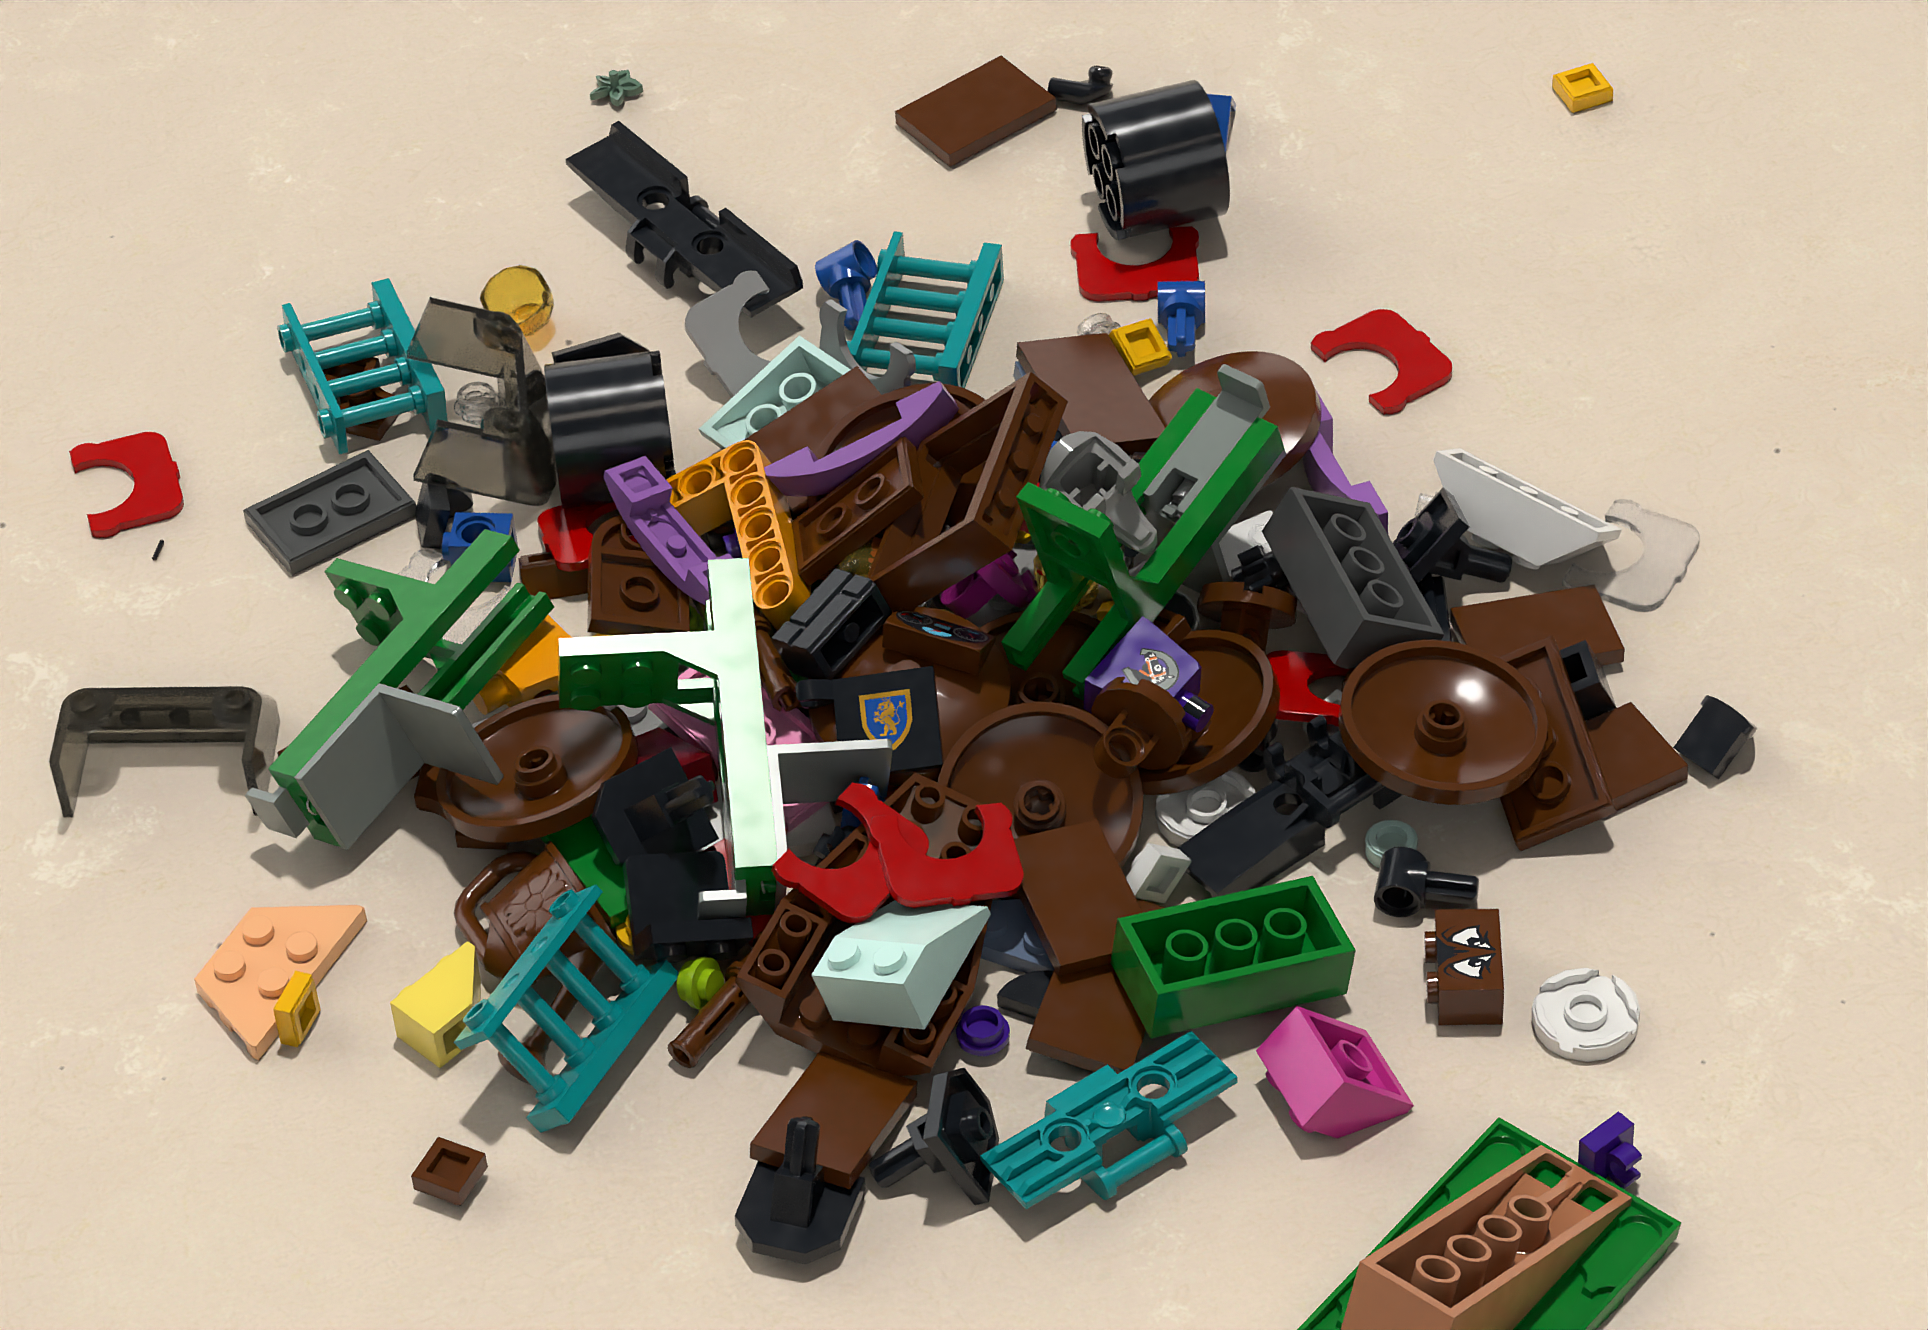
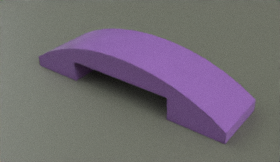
M938 381L896 402L902 419L821 459H818L807 446L764 467L767 477L784 496L800 497L829 494L901 437L905 436L916 447L917 451L920 442L946 426L959 408L944 385Z
M1319 396L1322 411L1320 427L1312 445L1303 456L1304 468L1309 484L1314 492L1370 503L1388 534V511L1371 482L1366 481L1351 486L1333 455V418Z
M646 456L605 470L603 478L614 503L642 549L672 583L684 593L705 605V600H709L708 560L733 559V557L729 553L716 557L669 502L673 488Z

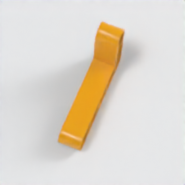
M742 440L667 478L666 481L673 488L669 502L698 536L733 519L742 557L749 558L753 600L776 631H778L785 622L790 621V617L810 597L812 592L810 586L798 575L792 529L793 520L787 497L772 483L764 470V467L770 465L771 462L755 442Z

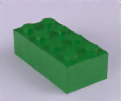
M1309 876L1117 918L1110 963L1150 1038H1155L1345 995L1348 991L1356 950L1315 878Z

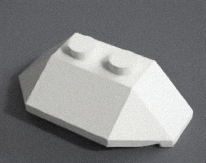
M1461 448L1436 451L1433 461L1442 486L1455 497L1470 526L1467 531L1473 533L1471 539L1488 548L1498 549L1501 547L1513 554L1512 560L1521 566L1539 569L1543 565L1561 563L1620 537L1621 528L1609 524L1475 457Z

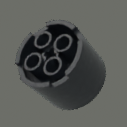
M1190 80L1087 104L1090 114L1082 115V139L1088 175L1093 174L1099 198L1105 200L1104 203H1099L1098 210L1108 232L1115 240L1210 219L1227 213L1230 202V182L1224 143L1211 102L1198 81Z
M660 350L544 365L551 433L563 509L614 502L603 478L605 470L643 456L648 458L665 479L676 474L675 470L665 471L675 469Z

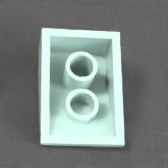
M799 335L699 428L702 436L723 450L734 443L745 440L851 369Z
M894 900L876 911L866 921L856 923L836 935L811 975L832 1019L836 1021L925 1030L990 917L991 913L988 907L943 904L913 908L901 905Z

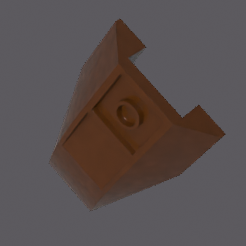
M916 772L883 802L926 833L929 840L927 856L939 859L958 858L973 851L982 840V825L974 811L976 805H983V803ZM861 823L816 867L839 869L858 861L868 848V836L863 824ZM792 889L780 901L738 973L735 983L776 1035L814 1053L823 1052L902 1077L930 1074L973 995L988 920L925 1030L836 1021L832 1019L811 975L833 938L856 923H847L838 919L799 892L798 889ZM890 896L877 911L894 901L893 897ZM992 899L971 901L970 905L987 906L990 911Z

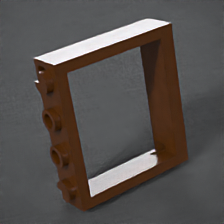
M1031 371L920 442L917 457L924 498L887 526L867 578L876 583L890 609L894 612L900 607L913 610L1013 549L1024 520L1016 496L1027 482L1037 486L1068 403L1064 397ZM927 454L937 460V463L931 465L926 461ZM986 461L965 519L940 534L962 476Z

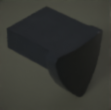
M433 470L426 471L415 515L421 547L441 549L448 519L454 517L455 512H464L473 507V498L468 489L458 480Z
M1706 695L1700 703L1702 708L1673 748L1717 779H1720L1748 738L1751 739L1756 732L1757 727L1728 704L1715 697Z

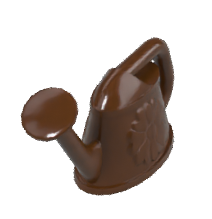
M550 840L543 845L544 850L539 854L528 851H516L497 857L484 867L456 900L453 914L457 927L465 939L475 946L477 958L484 969L501 981L552 917L549 908L553 902L570 889L575 893L584 890L571 867ZM520 872L488 903L485 901L479 906L489 923V933L487 934L475 916L476 907L503 878L512 873ZM593 904L587 914L619 947L595 904ZM574 930L559 948L590 983L604 964ZM545 966L532 985L536 984L537 980L553 976V974ZM562 984L550 1007L565 1022L578 1000ZM537 1026L533 1035L529 1036L522 1044L548 1071L545 1057L552 1039ZM498 1051L497 1056L503 1067L515 1078L531 1085Z

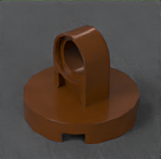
M1213 582L1202 586L1197 602V610L1206 618L1220 622L1221 631L1232 632L1248 638L1266 653L1269 629L1287 628L1295 624L1298 601L1291 594L1273 587L1263 586L1261 594L1244 590V582Z
M1125 677L1115 678L1104 686L1095 698L1091 708L1092 715L1109 726L1093 749V758L1097 767L1112 778H1126L1137 767L1149 770L1167 769L1178 762L1192 739L1191 729L1186 732L1182 722L1183 717L1186 715L1182 705L1167 690L1146 679H1141L1136 685L1129 682L1123 683ZM1115 742L1123 745L1128 750L1131 761L1124 762L1115 758L1110 752L1109 743Z

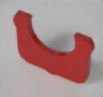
M1193 226L1169 228V235L1173 241L1170 250L1160 259L1142 265H1125L1106 258L1097 247L1098 233L1075 234L1071 239L1070 248L1072 256L1076 259L1080 294L1088 300L1098 302L1129 299L1145 301L1149 298L1158 297V282L1199 281L1196 252L1199 247L1198 231Z
M1388 309L1370 311L1336 328L1334 331H1324L1317 334L1311 342V350L1324 362L1343 351L1365 349L1381 353L1395 364L1398 375L1394 382L1386 389L1369 395V402L1383 415L1400 412L1407 403L1445 385L1452 377L1451 360L1430 342V338L1423 331H1417L1398 313Z
M142 432L99 444L84 443L69 451L75 473L92 467L108 466L127 472L134 480L133 491L122 504L102 513L87 514L93 537L107 538L116 535L121 530L167 520L179 514L184 507V499L178 481L180 473L177 463L172 461L167 441L159 433Z
M614 502L564 509L560 505L547 509L538 516L537 522L542 535L543 547L546 552H550L558 569L572 572L588 568V554L593 539V534L588 529L602 515L617 510ZM633 535L628 536L632 541L638 543Z
M1288 650L1268 653L1266 656L1275 671L1280 687V702L1275 719L1309 722L1322 715L1325 717L1327 724L1339 727L1338 713L1340 705L1315 696L1308 686L1315 680L1324 677L1345 676L1349 669L1334 665L1327 654Z
M852 782L837 798L835 805L841 806L853 813L862 822L867 836L872 816L898 814V825L904 839L914 849L927 855L929 840L926 833L894 809L879 801L875 792L868 786ZM869 837L868 848L865 854L858 861L847 867L839 869L815 867L799 859L789 848L773 864L771 870L780 884L788 888L798 889L799 892L829 913L847 923L866 921L891 896L878 854V848L871 843Z
M1002 803L976 805L974 812L977 814L982 825V840L970 853L953 859L930 857L909 845L900 832L898 814L872 816L868 837L871 843L878 848L887 886L893 899L901 905L915 908L952 904L953 906L970 905L971 901L1005 898L1015 894L1021 887L1024 872L1012 831L1010 830L1012 814L1009 809Z

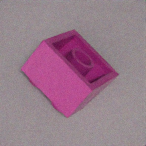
M1296 1006L1256 1050L1267 1069L1265 1073L1267 1080L1276 1090L1282 1093L1290 1106L1289 1115L1298 1127L1308 1133L1316 1131L1338 1139L1406 1114L1414 1106L1366 1030Z

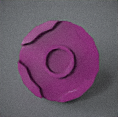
M1012 549L1010 552L944 590L941 594V602L955 615L966 619L978 612L997 593L1010 604L1018 608H1024L1037 596L1039 586H1036L1035 578L1029 569L1022 575L1019 573V569L1013 560L1017 554Z

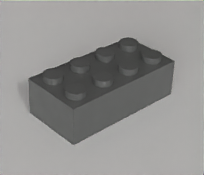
M1295 487L1289 488L1263 528L1262 533L1272 550L1273 557L1287 577L1291 590L1297 596L1306 612L1309 623L1315 629L1325 647L1328 658L1334 665L1344 669L1356 668L1363 660L1375 652L1398 643L1416 640H1442L1445 635L1370 503Z

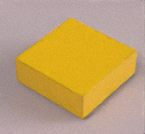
M1594 63L1553 75L1552 88L1572 113L1613 101V87Z
M1151 318L1114 329L1108 335L1133 376L1166 366L1172 359L1171 353Z
M295 970L273 1008L281 1044L298 1048L321 1010L312 974Z

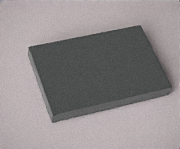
M367 450L244 509L243 512L245 521L286 570L291 575H294L416 516V502L375 456Z

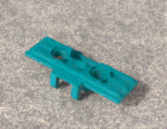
M1190 1031L1119 1074L1107 1064L1046 1100L1045 1117L980 1155V1158L986 1168L1025 1209L1044 1200L1079 1178L1103 1200H1108L1117 1194V1187L1170 1155L1178 1158L1186 1153L1188 1150L1186 1140L1173 1122L1238 1083L1237 1076ZM1150 1084L1162 1085L1168 1090L1163 1097L1157 1099H1149L1139 1093L1141 1088ZM1125 1129L1137 1141L1141 1140L1144 1142L1149 1138L1154 1139L1105 1169L1102 1166V1145ZM1065 1136L1064 1142L1070 1151H1058L1051 1146V1143L1055 1139Z

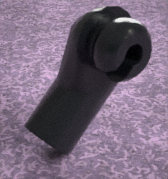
M1095 65L1088 70L1089 79L1079 82L1052 77L1047 91L1057 101L1086 104L1109 94L1113 87V83H1110L1113 72L1109 67Z

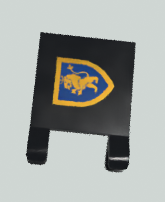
M933 666L833 680L808 679L796 683V697L803 708L814 709L834 703L838 741L891 739L893 751L890 774L941 768L943 766L944 758L935 669Z

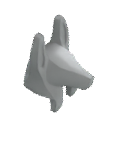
M1079 431L1061 438L1051 448L1041 472L1039 487L1044 490L1048 488L1056 489L1063 493L1072 504L1087 511L1093 508L1104 513L1113 522L1114 532L1119 543L1143 555L1150 554L1156 547L1157 530L1140 510L1131 490L1141 477L1139 464L1134 459H1131L1117 444L1096 432Z

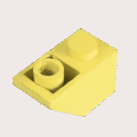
M467 941L452 954L444 956L433 969L414 984L402 989L397 997L390 1002L397 1037L439 1068L443 1067L462 1051L456 1046L454 1041L467 1026L463 1022V1018L473 1006L480 1002L481 977L476 950L473 944Z

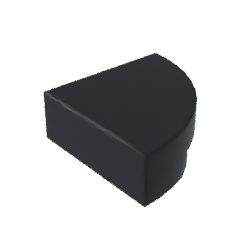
M1034 971L1009 981L997 994L998 1007L1036 1019L1054 971Z

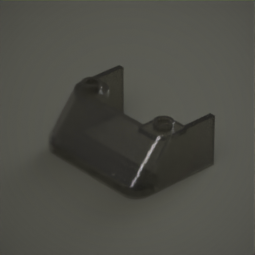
M430 297L408 347L407 358L497 378L499 407L491 408L485 412L480 428L437 419L413 474L414 481L530 506L544 505L549 501L557 483L545 374L520 326L509 314L501 311H490Z
M244 686L83 688L71 693L62 702L49 759L63 817H74L89 744L245 742L241 761L248 791L253 787L268 792L271 778L268 768L274 761L280 728V716L275 699L268 694ZM252 807L254 816H258Z

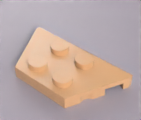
M360 905L251 907L194 978L197 993L210 1008H214L219 1012L220 1020L230 1032L235 1031L245 1042L250 1056L260 1060L279 1035L273 1008L295 970L312 974L315 986H317L367 922L365 908Z

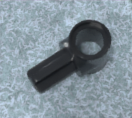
M1394 847L1382 855L1374 893V903L1380 911L1393 917L1412 916L1420 908L1425 909L1427 900L1472 905L1478 899L1479 879L1471 875L1430 871V862L1420 852L1408 847Z

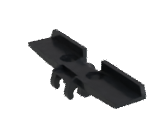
M620 121L611 124L609 136L565 159L566 165L616 212L632 224L627 231V256L636 264H640L645 258L643 254L644 248L657 258L656 279L666 289L673 287V274L678 267L688 278H697L714 292L732 285L734 279L744 271H757L769 288V293L755 297L742 309V312L751 318L803 289V280L798 266L727 208L720 210L718 217L709 210L708 203L703 198L697 195L690 197L688 177ZM653 203H663L665 206L655 210L646 208Z
M1319 715L1307 723L1306 730L1310 747L1286 762L1284 759V748L1279 742L1272 744L1264 750L1263 758L1267 776L1272 782L1271 784L1236 805L1177 849H1180L1192 860L1185 872L1209 891L1212 897L1254 889L1262 886L1325 845V828H1330L1337 824L1340 820V815L1371 795H1373V805L1378 809H1382L1401 797L1402 794L1387 788L1368 775L1349 754L1343 743L1340 730L1329 736L1327 721L1324 716ZM1283 804H1296L1299 806L1291 815H1283L1276 811Z

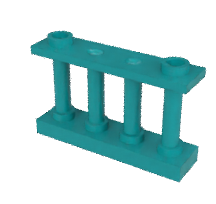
M894 231L888 248L880 250L877 262V276L852 341H846L858 365L865 371L867 367L888 369L890 351L875 349L879 336L944 344V352H938L935 357L914 354L916 361L914 373L932 375L934 381L965 388L1004 281L1002 245L984 242L978 260H971L970 264L906 257L903 232ZM909 275L967 283L968 287L966 291H960L956 295L900 288L898 286L902 276ZM891 305L956 313L955 322L949 321L946 326L887 318Z
M389 278L371 282L373 302L367 303V308L300 324L291 303L282 305L284 324L277 326L281 347L285 353L292 352L318 408L317 419L321 433L324 438H332L339 455L348 452L345 428L413 411L415 415L422 413L430 431L448 426L445 390ZM372 326L374 330L381 329V336L318 352H313L309 343L310 341ZM386 354L387 358L393 356L395 358L394 364L327 381L322 371ZM397 382L401 386H409L407 393L345 409H340L336 400L339 397Z
M597 885L576 893L570 889L553 902L549 908L552 917L488 999L481 1000L468 1011L463 1018V1022L467 1026L454 1041L456 1046L462 1050L489 1040L537 1091L535 1098L538 1100V1103L526 1119L540 1133L570 1123L677 980L679 974L667 959L646 968L642 964L636 966L587 914L603 893ZM573 930L621 980L619 987L622 989V992L615 1001L608 1002L559 950ZM545 966L594 1017L592 1024L595 1027L587 1038L581 1039L531 987ZM516 1004L565 1053L564 1061L567 1064L559 1075L552 1076L503 1025L502 1022Z

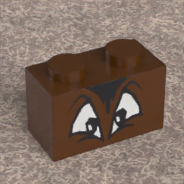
M1499 909L1435 910V931L1424 932L1425 963H1435L1436 972H1426L1427 1004H1437L1438 1025H1502L1504 979Z

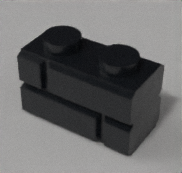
M835 568L790 617V621L785 622L771 641L792 673L806 678L833 680L879 630L886 619L892 615V611L876 583L871 579L859 575L853 576L849 572Z

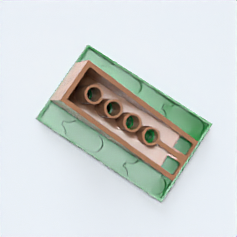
M1498 1117L1383 1240L1359 1262V1265L1297 1330H1596L1623 1303L1625 1295L1665 1255L1667 1248L1677 1239L1682 1222Z

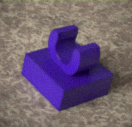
M1618 1111L1579 1140L1578 1163L1605 1179L1609 1176L1619 1187L1627 1188L1641 1177V1173L1633 1167L1642 1159V1154L1633 1146L1634 1123Z

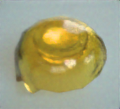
M524 265L504 268L488 280L480 294V302L490 326L497 334L508 339L518 340L533 336L549 323L554 308V298L543 275L537 269Z

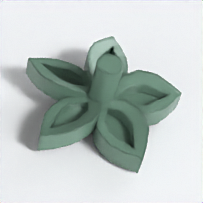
M629 70L609 71V77L596 75L597 85L600 87L590 93V100L600 99L609 95L611 103L615 106H620L625 96H635L642 93L643 85L630 77Z

